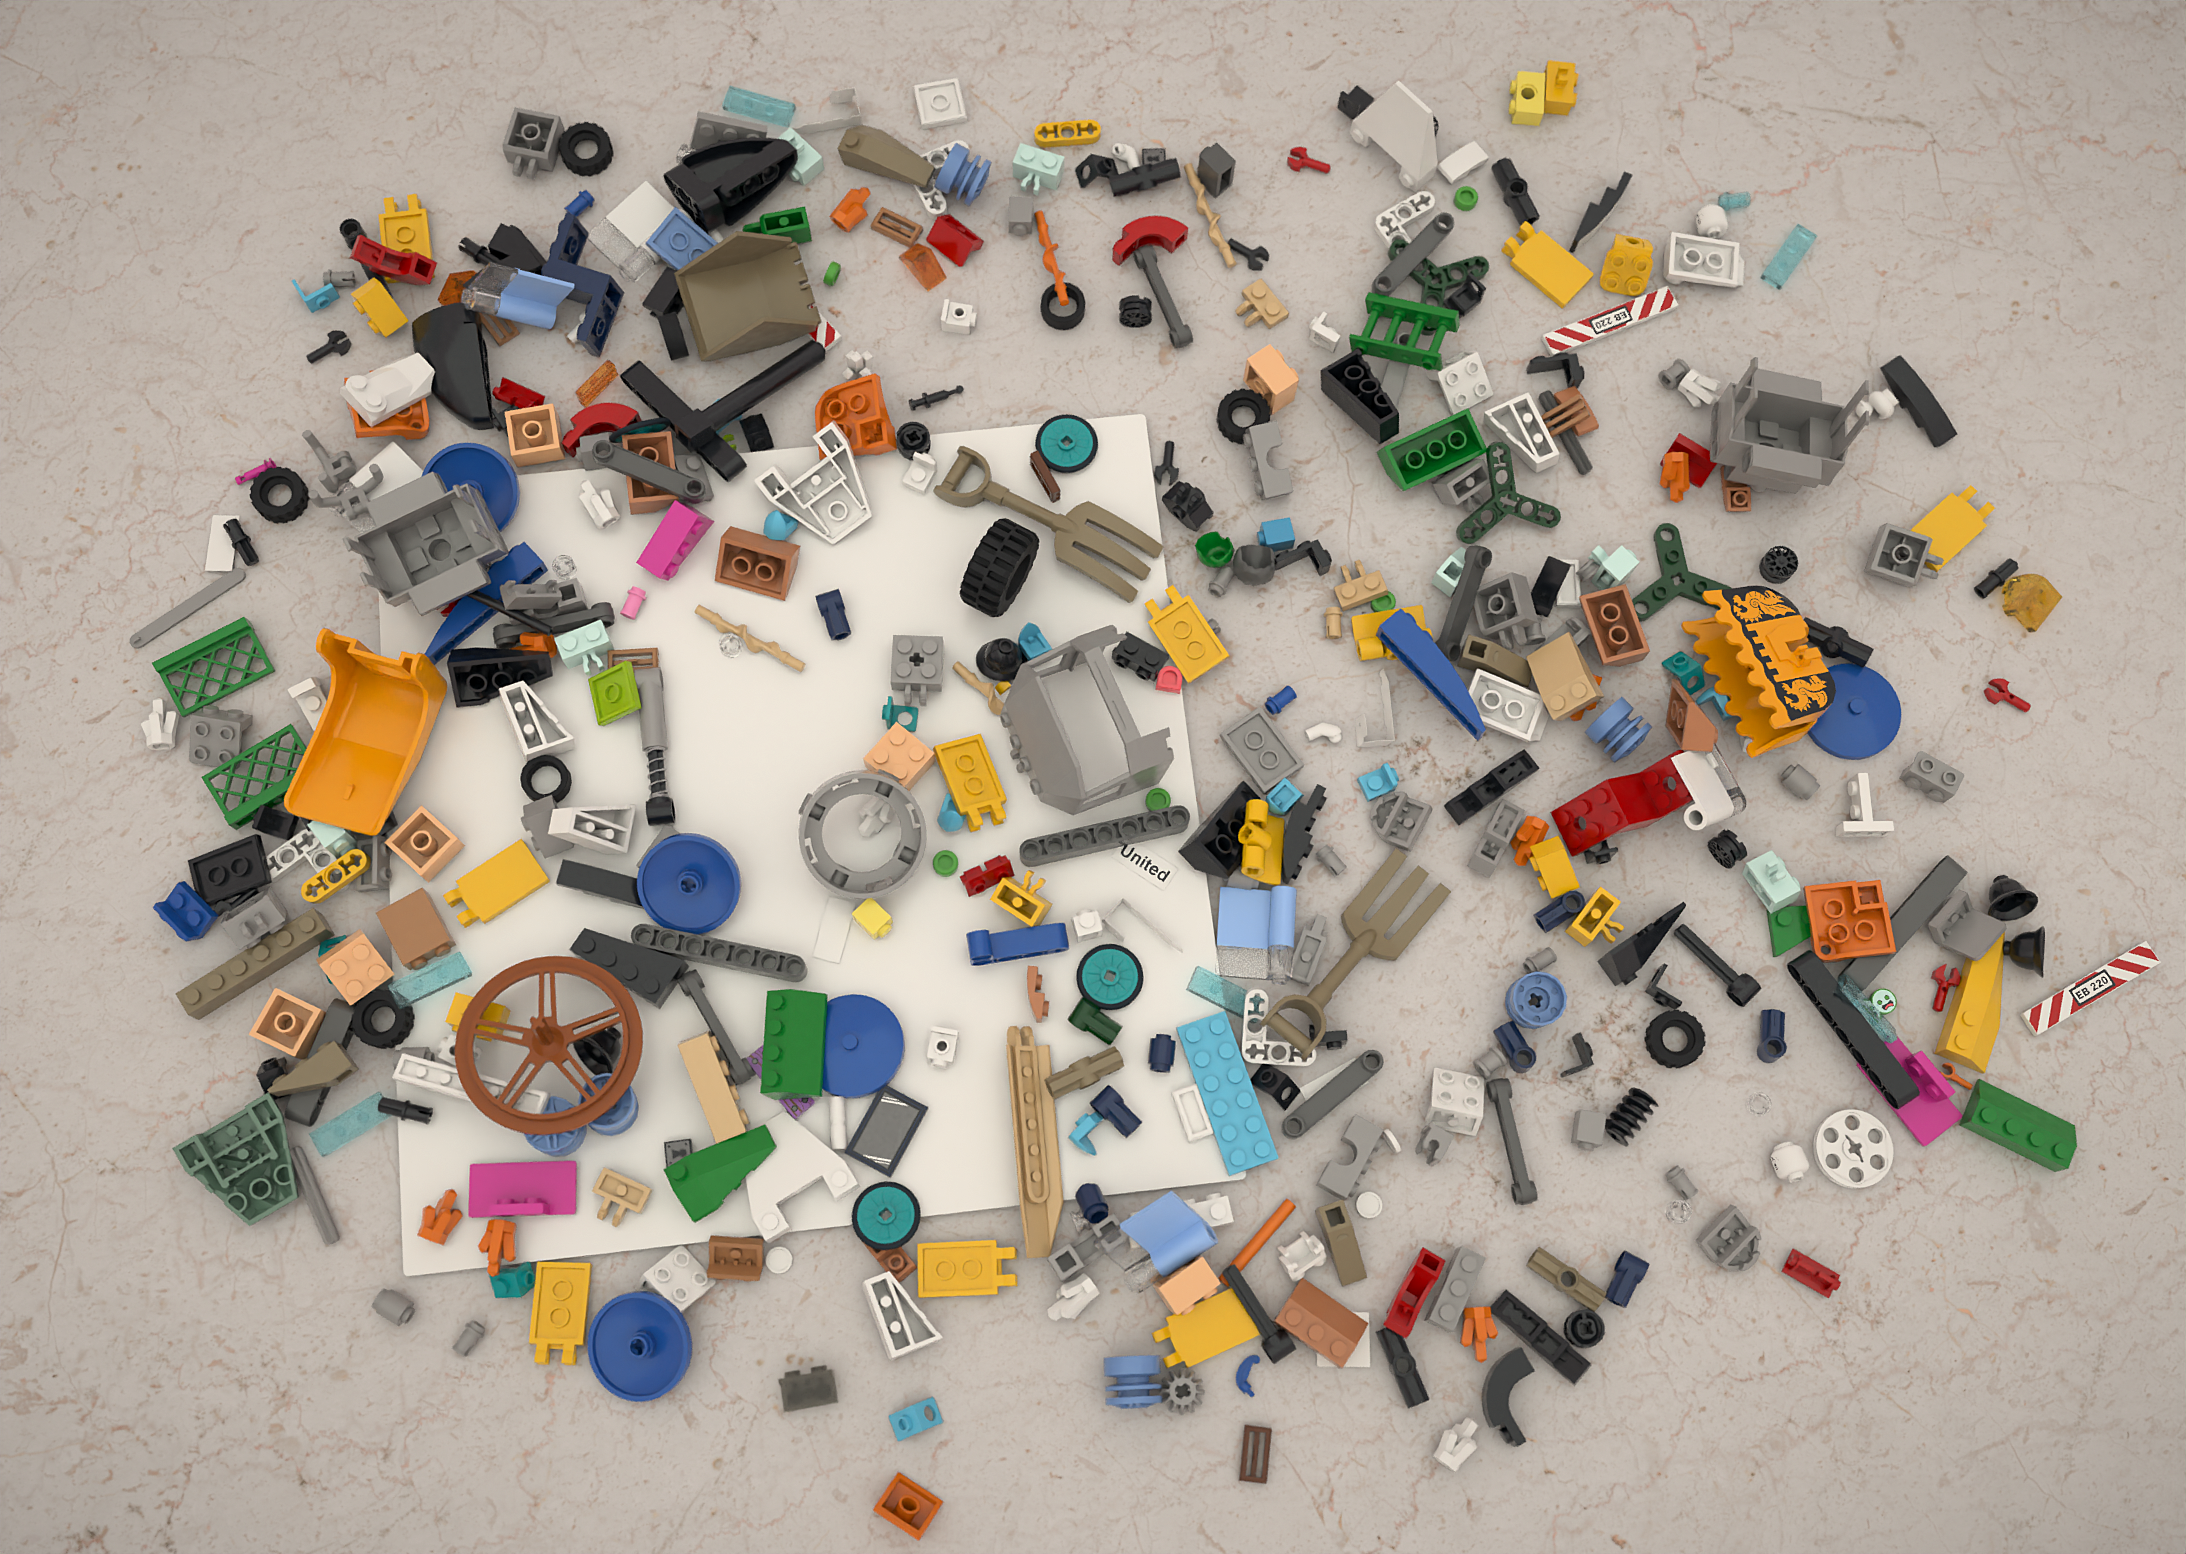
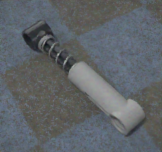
M660 667L634 670V676L642 707L639 709L642 751L646 752L645 755L648 758L646 766L649 769V774L647 778L650 779L648 789L651 791L649 800L646 801L647 821L649 826L675 823L673 799L669 798V791L666 790V782L668 780L665 779V771L667 769L664 768V760L666 758L663 757V752L668 749L662 693L664 690L662 671Z

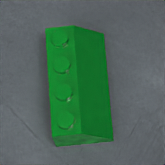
M1467 408L1377 451V455L1386 474L1402 491H1405L1485 454L1487 447Z
M794 989L767 991L760 1094L774 1100L822 1097L827 994Z
M1977 1079L1960 1121V1126L2054 1172L2069 1168L2077 1147L2075 1125L1981 1079Z

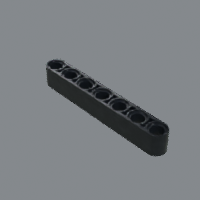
M637 360L620 374L624 384L659 418L670 419L671 424L669 427L674 432L675 422L693 411L640 360ZM714 432L712 440L695 450L727 482H730L747 467L744 459L716 432Z
M1807 950L1787 963V969L1887 1102L1898 1110L1918 1097L1920 1091L1914 1081L1817 955L1811 950Z

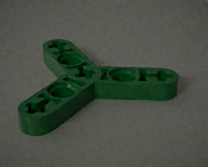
M1402 239L1393 241L1388 249L1389 259L1393 261L1398 256L1395 253L1396 248L1404 249L1409 243ZM1474 256L1437 267L1426 258L1421 263L1423 270H1414L1409 276L1423 287L1420 303L1427 304L1426 299L1432 297L1437 300V307L1443 308L1445 290L1464 285L1468 270H1471L1475 264L1477 267H1482L1481 271L1479 272L1478 269H1474L1470 272L1478 280L1484 278L1489 270V262L1482 256ZM1429 270L1430 272L1426 275V277H1423L1425 272ZM1451 270H1459L1462 273V278L1454 279L1451 276ZM1432 279H1439L1438 283L1432 284ZM1427 326L1423 327L1421 334L1425 336L1433 335L1437 331V329L1432 327L1428 328Z
M1503 442L1491 443L1487 447L1486 458L1492 497L1459 524L1456 530L1458 539L1461 542L1472 544L1508 514L1548 528L1558 525L1561 514L1556 507L1516 493L1510 448ZM1497 447L1503 450V454L1500 455V462L1506 463V466L1494 467V464H1499L1498 457L1493 456V452L1497 451ZM1500 470H1505L1508 475L1507 480L1499 484L1496 481V474ZM1508 494L1507 499L1517 503L1515 507L1508 504L1503 506L1500 498L1506 497ZM1525 502H1530L1533 510L1529 515L1525 516L1521 512V506ZM1485 510H1490L1493 515L1489 523H1483L1481 520V514ZM1551 510V515L1554 517L1553 520L1547 521L1545 517L1537 514L1539 511L1549 513ZM1475 519L1476 523L1479 526H1481L1482 529L1480 530V528L1475 527L1471 531V538L1467 536L1464 537L1463 535H1465L1466 533L1464 529L1466 527L1470 529L1473 528L1476 525L1473 522V520Z

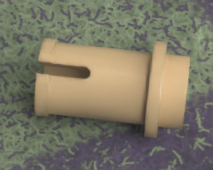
M1328 607L1323 614L1326 618V638L1339 639L1342 637L1341 617L1343 613L1339 607Z

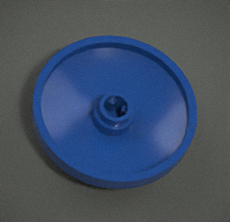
M458 443L439 451L426 465L422 476L431 472L438 473L448 492L454 490L452 486H462L466 483L478 489L499 532L504 530L512 521L519 505V482L511 464L496 450L477 443Z
M1850 663L1828 667L1827 669L1834 680L1836 688L1834 701L1809 730V737L1822 750L1842 759L1861 760L1878 754L1894 740L1900 728L1901 706L1895 690L1882 675L1868 667L1863 668L1857 664Z
M681 833L663 839L647 853L638 871L637 891L641 904L647 914L663 928L692 934H703L719 927L734 911L741 893V875L735 859L719 842L700 834Z
M851 994L839 996L828 1001L822 1090L831 1095L844 1098H861L881 1090L894 1078L904 1057L905 1039L898 1019L885 1004L869 996Z
M634 1291L612 1299L597 1313L589 1330L587 1346L592 1370L600 1383L617 1397L633 1402L654 1400L674 1389L688 1370L692 1356V1338L689 1326L680 1310L671 1301L659 1294L647 1291Z

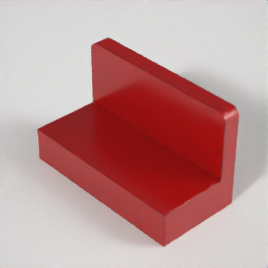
M950 214L938 216L926 238L927 242L959 267L964 266L971 251L979 250L984 243L981 238Z
M1680 433L1667 451V453L1684 452L1688 454L1689 483L1697 488L1703 486L1717 463L1710 461L1709 450Z

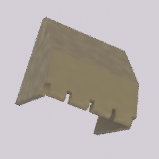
M736 231L674 273L701 361L709 362L782 345L816 331L815 327L822 323L817 306L809 309V306L815 304V299L810 284L802 285L809 280L803 262L795 265V262L800 261L802 258L797 243H791V237Z

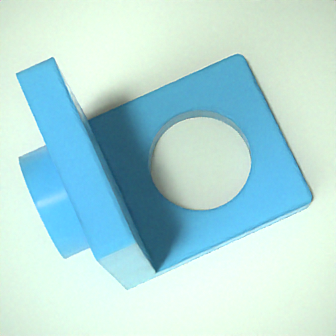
M295 279L292 280L311 313L326 308L331 302L340 298L331 283L305 296Z
M934 1397L889 1415L898 1441L943 1423ZM925 1406L929 1407L933 1413L932 1421H929L924 1414Z

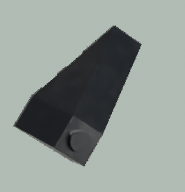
M479 647L452 649L447 661L456 707L483 705L488 703L490 699L500 696V688L520 681H524L530 686L553 676L550 655L547 651Z
M1242 781L1189 837L1178 852L1195 870L1228 879L1242 862L1243 844L1239 842L1238 834L1245 824L1246 803L1249 800H1260L1261 798L1245 781Z
M1684 902L1613 948L1597 961L1615 986L1621 982L1626 986L1638 977L1635 973L1643 967L1687 905Z

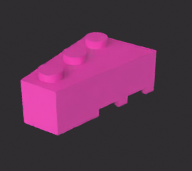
M675 500L636 563L658 578L668 581L675 576L679 566L714 521L694 507Z

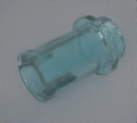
M1724 192L1723 195L1719 196L1718 204L1725 211L1735 207H1748L1750 205L1749 192L1734 194Z

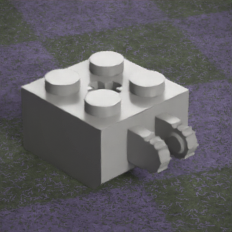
M514 107L503 142V152L507 162L514 163L513 175L520 177L524 166H528L527 178L532 180L535 179L538 169L553 171L559 153V140L565 131L560 116Z
M1886 523L1879 527L1864 572L1907 587H1913L1917 585L1920 575L1930 579L1938 578L1939 574L1936 571L1923 568L1925 561L1934 565H1942L1944 560L1928 553L1932 538ZM1899 551V556L1902 557V559L1898 560L1895 556V552Z
M1511 572L1479 586L1474 601V608L1481 633L1485 637L1497 640L1500 638L1502 646L1507 650L1514 648L1511 633L1514 634L1515 641L1520 646L1527 643L1524 628L1538 622L1527 578Z
M893 635L892 690H905V706H910L912 703L911 691H920V706H926L927 691L942 692L943 637ZM921 662L920 666H914V663Z
M269 886L224 914L221 924L239 950L244 946L249 949L262 940L260 937L269 931L270 934H273L284 926L283 922L286 920L287 910Z

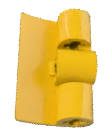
M1422 605L1401 608L1405 613L1411 614L1416 620V624L1432 636L1430 628H1426ZM1399 609L1352 616L1353 635L1360 661L1387 657L1388 660L1398 659L1376 636L1379 626Z
M1259 799L1249 800L1246 803L1245 824L1238 834V840L1243 844L1241 872L1257 881L1277 886L1281 883L1284 819L1268 815L1269 805L1266 801Z

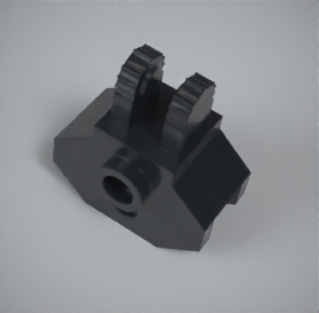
M1178 481L1162 496V502L1169 512L1187 528L1195 532L1200 529V525L1205 520L1213 517L1214 512L1206 502L1204 493L1197 487L1193 488L1188 482Z

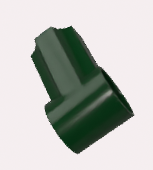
M1081 997L1067 1018L1078 1029L1085 1032L1089 1031L1108 1045L1112 1044L1123 1027L1102 1013L1096 1004L1084 997Z

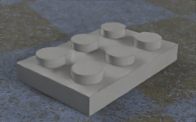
M1258 707L1220 733V738L1263 795L1276 787L1284 777L1289 778L1304 767V763L1261 707Z

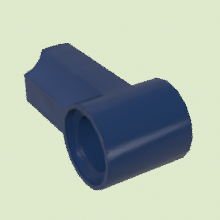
M839 588L816 595L818 608L821 616L825 619L831 640L839 641L851 635Z
M1571 890L1535 913L1533 916L1536 923L1545 933L1549 932L1584 908V896L1578 891ZM1567 898H1572L1576 901V909L1567 907Z
M1776 1009L1761 1011L1760 1044L1757 1047V1056L1765 1063H1773L1786 1053L1787 1046L1784 1041L1785 1012ZM1767 1044L1775 1047V1055L1768 1051Z
M1512 1020L1495 1029L1493 1033L1509 1058L1510 1067L1517 1073H1526L1535 1064L1536 1053L1528 1046ZM1517 1055H1525L1529 1060V1064H1520L1517 1060Z
M1107 1085L1090 1102V1105L1105 1120L1108 1119L1127 1138L1142 1124V1121L1123 1103V1098L1110 1085Z
M1624 1250L1616 1262L1615 1274L1606 1291L1605 1298L1615 1305L1626 1308L1637 1284L1646 1275L1649 1263Z

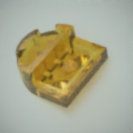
M2023 574L2014 576L2005 583L2002 589V594H2005V604L2002 605V608L2007 616H2015L2028 632H2036L2061 600L2062 596L2045 577L2037 574Z

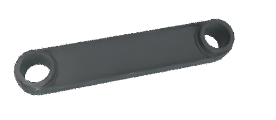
M1445 212L1437 215L1375 278L1371 286V292L1390 296L1450 234L1454 227L1452 215ZM1439 223L1445 224V225H1446V228L1440 226ZM1378 284L1384 285L1387 289L1380 288Z
M1145 245L1137 248V250L1133 251L1135 263L1139 269L1143 268L1170 328L1169 338L1173 347L1182 348L1189 345V343L1193 342L1192 332L1187 324L1183 325L1156 265L1157 256L1153 246Z
M606 440L597 441L592 448L593 459L601 466L693 504H698L705 498L706 488L700 479L691 477ZM604 450L609 452L607 455L604 456L598 454L600 451ZM692 488H697L700 490V492L697 494H692L689 492V490H691Z
M1471 545L1466 549L1464 555L1465 564L1440 638L1435 642L1451 662L1456 661L1460 655V643L1485 569L1492 561V552L1483 546Z
M601 602L594 604L588 610L539 621L552 626V635L573 631L598 620H601L605 628L614 624L615 616L611 604ZM500 624L493 628L494 644H496L497 649H510L520 642L519 637L522 633L539 634L541 632L525 624L514 626L512 624Z
M697 970L684 973L677 979L686 997L692 996L712 1034L716 1036L720 1048L730 1064L728 1068L735 1085L745 1083L755 1075L748 1060L746 1058L741 1059L702 991L705 985Z
M1368 1050L1359 1056L1285 1118L1281 1126L1284 1136L1289 1139H1297L1379 1072L1384 1063L1382 1055L1376 1050ZM1367 1056L1376 1058L1378 1063L1376 1068L1367 1066L1365 1062ZM1296 1121L1300 1126L1299 1133L1294 1134L1288 1131L1287 1122Z
M1508 1078L1493 1079L1486 1083L1489 1100L1495 1102L1514 1181V1184H1511L1512 1197L1516 1205L1531 1204L1537 1201L1538 1196L1534 1182L1532 1180L1529 1181L1510 1104V1099L1513 1095L1512 1087Z

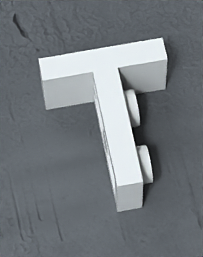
M311 677L288 689L291 697L296 698L314 732L327 702V698L320 688L322 685L318 677Z
M1857 773L1848 782V794L1852 798L1850 816L1854 821H1843L1835 827L1836 837H1886L1894 831L1893 821H1873L1868 773Z

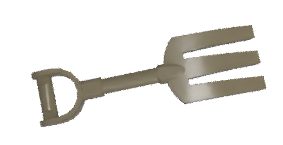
M965 446L958 448L957 453L959 456L941 486L936 485L933 490L940 499L959 507H973L986 499L999 506L1004 505L1051 528L1056 533L1054 547L1058 561L1100 583L1126 602H1133L1138 593L1137 589L1095 559L1073 547L1074 544L1103 557L1141 581L1146 579L1151 568L1108 537L1086 525V523L1089 522L1112 533L1153 559L1158 558L1164 546L1127 521L1090 501L1074 507L1066 515L1055 514L992 481L990 466L982 455ZM971 464L978 466L984 471L985 478L978 489L970 493L955 492Z
M1397 848L1341 915L1344 929L1352 940L1347 952L1323 981L1315 985L1307 996L1294 994L1283 997L1273 1006L1260 1023L1263 1028L1268 1025L1303 1055L1300 1058L1304 1061L1322 1040L1326 1032L1327 1020L1323 1008L1332 999L1334 991L1358 962L1368 954L1383 960L1396 961L1451 893L1448 888L1440 883L1390 940L1384 937L1385 933L1429 875L1428 872L1418 865L1366 923L1362 917L1407 858ZM1292 1008L1305 1013L1312 1020L1315 1028L1313 1041L1278 1012L1283 1009Z

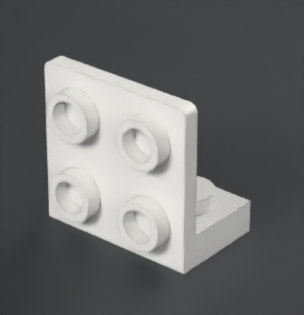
M1465 350L1443 361L1441 371L1426 370L1429 380H1436L1440 383L1452 415L1493 396L1491 385L1477 351Z
M1434 1068L1431 1103L1425 1117V1126L1432 1122L1447 1131L1476 1136L1483 1118L1485 1079L1480 1076Z
M679 1245L646 1271L635 1289L637 1291L659 1294L671 1301L683 1313L687 1307L711 1289L716 1281L713 1278H707V1271L683 1245Z

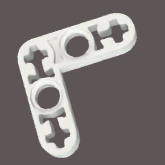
M957 140L920 156L934 165L932 160L935 157H941L945 162L948 157L947 153H950L955 143L967 149L969 147L964 141ZM943 164L939 166L934 165L936 170L933 176L940 173ZM932 176L928 184L933 187L930 193H923L920 190L921 186L914 184L912 186L927 215L936 220L938 216L946 215L947 204L941 191L934 187L936 181ZM932 199H934L937 207H940V210L937 211L933 208Z
M1421 191L1377 216L1374 229L1388 249L1395 238L1405 240L1408 243L1412 241L1403 228L1432 211L1435 203L1434 196L1427 191ZM1420 200H1421L1422 202H1426V201L1428 202V205H1427V206L1424 205V204L1418 206L1419 203H1420ZM1400 210H1407L1411 216L1409 218H1402L1398 212ZM1382 221L1385 224L1390 223L1389 229L1387 226H1381ZM1396 248L1395 253L1399 255L1403 248Z
M305 829L266 857L268 867L271 869L272 883L267 885L276 883L306 860L319 873L327 867L318 866L317 861L321 855L328 854L330 856V862L327 866L338 858L321 844L312 831L308 832ZM307 837L313 839L312 842L314 844L312 846L306 844L307 841L305 839ZM296 844L301 847L302 854L294 847ZM286 851H293L295 854L294 860L290 863H283L282 856ZM276 860V862H277L280 866H282V868H281V869L277 868V867H276L277 865L274 864L273 861ZM334 870L336 874L342 877L340 870ZM331 874L330 881L334 883L336 880ZM351 882L337 892H343L350 887Z
M1259 987L1249 989L1244 998L1241 1053L1244 1059L1251 1063L1292 1066H1309L1316 1059L1315 1049L1305 1061L1300 1058L1299 1054H1293V1059H1289L1291 1054L1289 1046L1292 1045L1285 1039L1266 1038L1267 1025L1255 1032L1248 1029L1247 1024L1252 1018H1257L1261 1021L1268 1014L1269 1003L1265 990ZM1255 993H1259L1260 998L1264 999L1258 1003V1011H1263V1014L1256 1012L1248 1013V1010L1254 1011L1253 1001L1249 999L1253 998ZM1251 1044H1256L1257 1049L1265 1050L1264 1044H1268V1058H1263V1052H1255V1056H1250L1246 1049L1251 1048ZM1276 1045H1281L1286 1049V1053L1282 1058H1274L1271 1054L1273 1047ZM1293 1047L1294 1052H1299L1295 1047Z

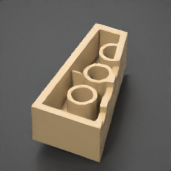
M709 1030L681 1041L678 1044V1048L716 1144L746 1132V1125L750 1122L745 1109H739L736 1100L740 1099L735 1084L730 1085L727 1077L730 1075V1071L726 1061H721L718 1053L721 1049L716 1036H712Z

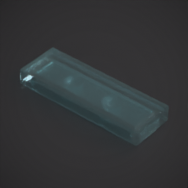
M729 86L722 104L723 110L788 128L796 109L794 103Z
M1797 224L1760 278L1780 290L1818 235Z
M457 952L388 984V990L398 1008L402 1009L471 977L472 971L461 952Z
M1197 966L1186 990L1243 1019L1244 998L1247 990ZM1255 995L1249 999L1253 1001L1254 1011L1248 1010V1013H1260L1258 1011V1003L1264 999ZM1252 1018L1249 1022L1254 1024L1258 1019Z
M1846 973L1839 977L1840 990L1880 1035L1890 1044L1897 1040L1895 1028Z
M381 1092L375 1093L309 1134L322 1157L327 1156L392 1116L378 1111L379 1101L383 1097Z

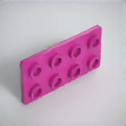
M1892 1035L1884 1041V1044L1920 1091L1918 1097L1898 1110L1893 1108L1859 1063L1856 1065L1922 1146H1927L1962 1118V1114L1949 1100V1097L1956 1091L1922 1050L1912 1054L1897 1035Z
M546 1161L471 1164L468 1216L480 1218L573 1215L576 1213L577 1162Z

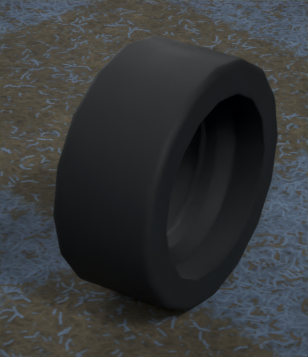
M1064 282L1067 287V296L1074 299L1077 304V309L1072 315L1062 317L1050 311V301L1058 297L1057 292L1054 290L1055 284L1049 286L1041 297L1043 320L1054 329H1072L1080 324L1084 317L1085 298L1083 292L1071 283Z
M672 312L658 316L671 361L689 356L677 313Z
M541 755L529 760L523 767L520 776L521 787L533 801L552 795L555 802L558 803L569 793L572 784L571 774L565 764L560 759L551 755ZM542 767H554L561 776V782L557 789L548 794H541L535 791L531 783L534 773Z

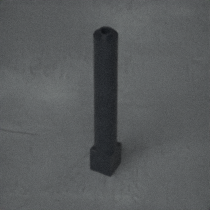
M811 340L702 411L698 408L675 422L676 438L691 453L712 440L714 432L823 362L826 354L824 346L820 342Z

